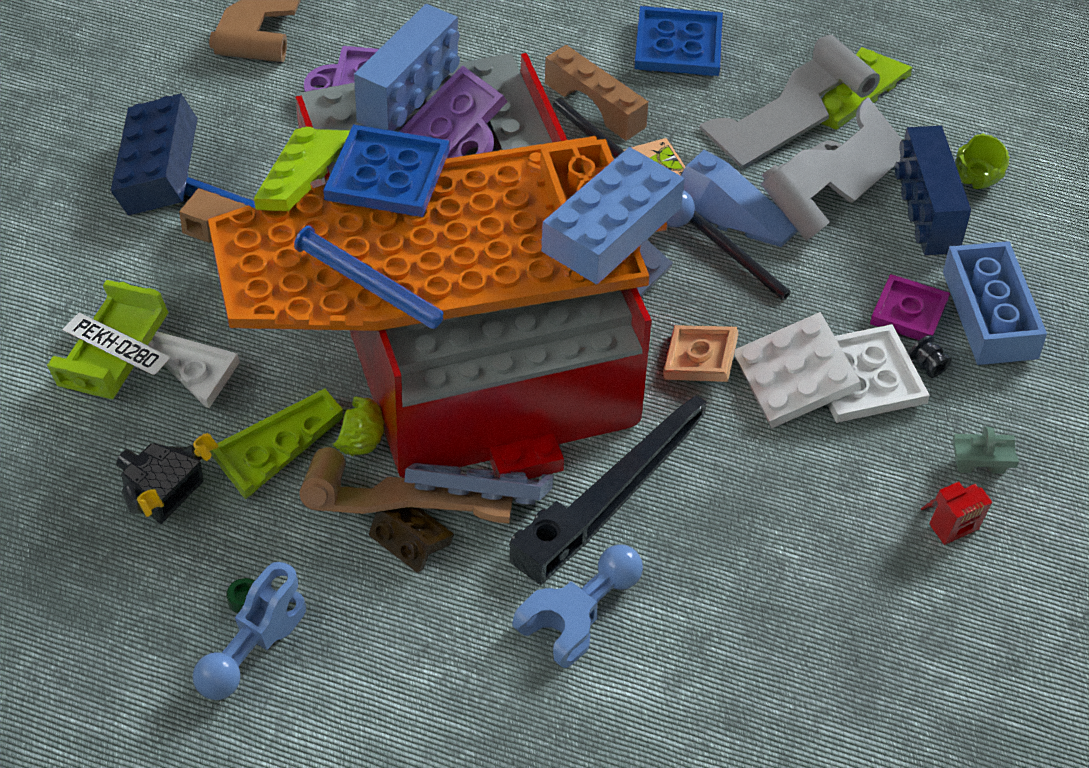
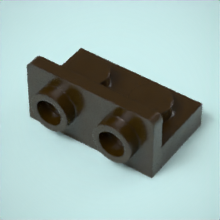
M405 507L376 512L369 536L415 572H419L424 569L430 554L451 545L454 533L420 508Z

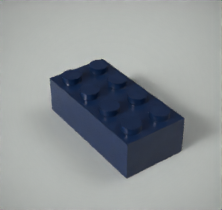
M182 93L164 96L154 101L143 104L138 103L128 107L110 190L128 216L183 202L198 118Z
M942 125L907 127L905 138L900 141L899 145L900 160L895 163V177L902 184V199L904 201L907 200L908 217L910 222H914L915 239L917 244H921L924 256L948 254L950 246H961L963 244L971 208Z

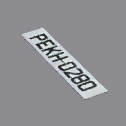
M78 313L62 329L152 375H155L171 358L81 313Z

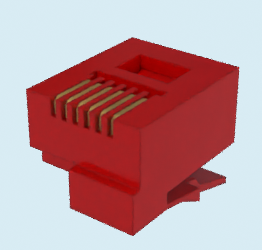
M958 481L940 489L936 498L923 506L921 510L937 505L929 525L941 542L946 545L979 530L993 502L982 487L979 488L976 484L964 488Z

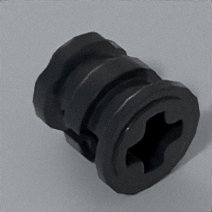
M927 335L913 345L908 355L911 360L917 359V365L921 369H927L926 374L930 378H935L948 368L952 359L948 354L943 355V349L938 344H933L935 339L932 335Z

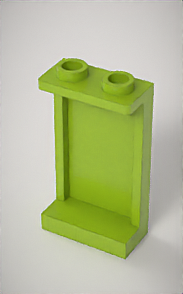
M106 280L103 288L107 298L93 319L148 346L169 313L161 293L152 288H142L125 282ZM79 339L67 358L53 355L47 367L57 386L113 400L134 368V365Z

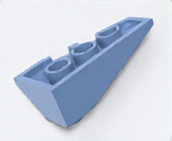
M703 150L688 163L681 174L685 178L684 191L692 197L695 211L708 222L717 224V229L727 232L728 228L745 232L747 238L782 247L798 232L780 208L729 163L706 150Z

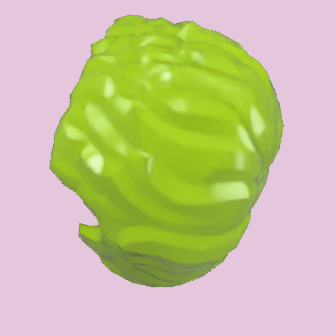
M982 133L975 135L967 144L958 149L955 164L962 183L972 184L974 189H983L998 183L1006 175L1005 172L1009 166L1010 157L1008 156V150L1001 140L994 138L992 135Z
M353 397L352 405L356 408L346 410L339 437L333 443V446L339 449L340 452L352 457L372 452L380 443L384 432L382 411L379 405L368 397Z

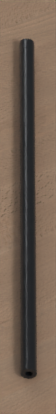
M557 98L554 101L553 107L588 137L596 136L597 140L606 139L614 159L624 152V150L562 98ZM694 211V215L689 221L780 299L785 300L789 297L791 291L699 213Z

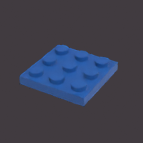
M640 6L634 69L719 76L723 12Z
M353 124L323 190L324 200L423 217L450 151L449 140Z

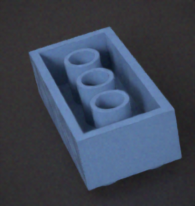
M425 4L354 73L356 119L358 123L366 127L394 131L397 127L404 124L406 118L423 104L424 99L433 90L435 91L439 88L441 82L450 73L457 69L460 61L458 56L460 34L457 16Z
M628 147L543 221L541 251L597 285L681 209L685 178L633 148Z
M1010 241L950 246L943 274L977 365L1039 359L1047 332Z

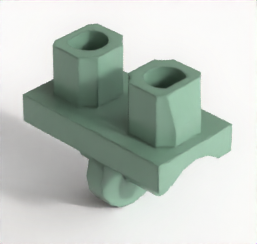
M984 427L982 434H954L955 460L960 473H972L976 467H988V470L992 473L1005 474L1008 468H1017L1019 459L1015 450L1014 435H995L993 427Z

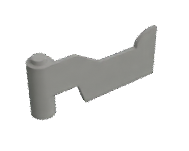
M823 36L814 45L813 60L792 72L779 98L738 122L731 118L712 119L700 124V130L739 167L744 169L829 119V114L820 96L844 83L859 97H866L876 89L880 76L835 36Z
M869 97L864 99L857 109L856 120L860 130L836 150L804 149L781 168L775 164L761 175L765 179L761 186L805 241L830 223L811 199L815 194L828 185L852 203L895 166V163L900 160L899 145L902 139Z

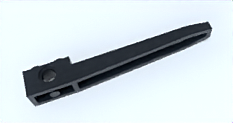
M695 395L677 408L568 508L555 501L548 509L540 510L529 526L524 530H518L512 536L509 543L510 563L540 586L590 541L685 440L705 415L707 401Z

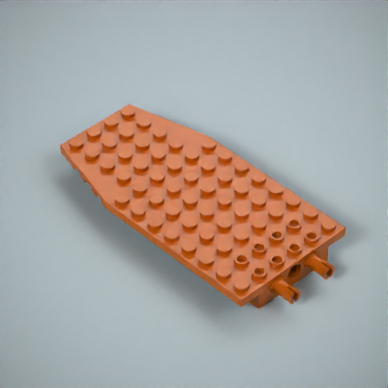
M596 136L447 158L423 217L324 200L323 192L326 184L315 188L311 185V190L289 211L256 210V208L248 205L208 219L229 328L378 331L421 323L309 253L295 250V239L298 233L306 226L313 227L315 234L442 310L443 320L649 286L650 276L640 253L641 245L597 285L541 251L543 221L614 160L606 139L597 140ZM667 221L655 232L666 231Z

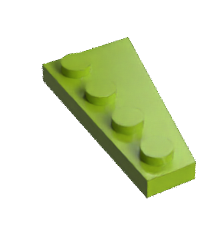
M861 47L856 55L879 74L880 81L878 86L866 97H859L844 83L828 91L821 100L829 114V119L821 124L838 130L856 116L857 109L864 99L869 97L873 103L876 102L878 96L884 91H891L896 87V83L899 80H906L910 77L913 67Z
M312 127L295 129L254 197L256 210L289 211L311 190L310 183L312 181L322 179L328 173L327 166L337 161L350 130H323Z
M324 388L218 442L219 447L210 452L214 460L246 500L343 418V409Z

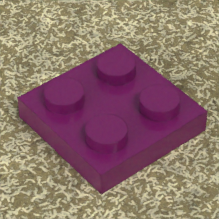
M890 274L873 311L870 324L877 327L892 324L898 334L920 340L927 335L934 337L948 303L950 293Z

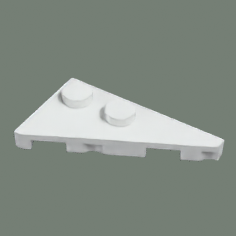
M158 331L148 344L149 347L171 357L164 366L208 408L211 407L240 363L237 353Z

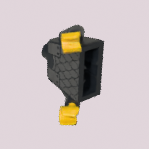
M205 433L199 436L193 445L187 447L163 446L158 443H151L139 455L128 449L122 451L117 458L116 465L123 470L121 474L123 481L122 495L129 512L132 514H145L146 517L151 516L158 523L162 524L204 482L200 460H210L212 457L210 451L219 447L209 433Z

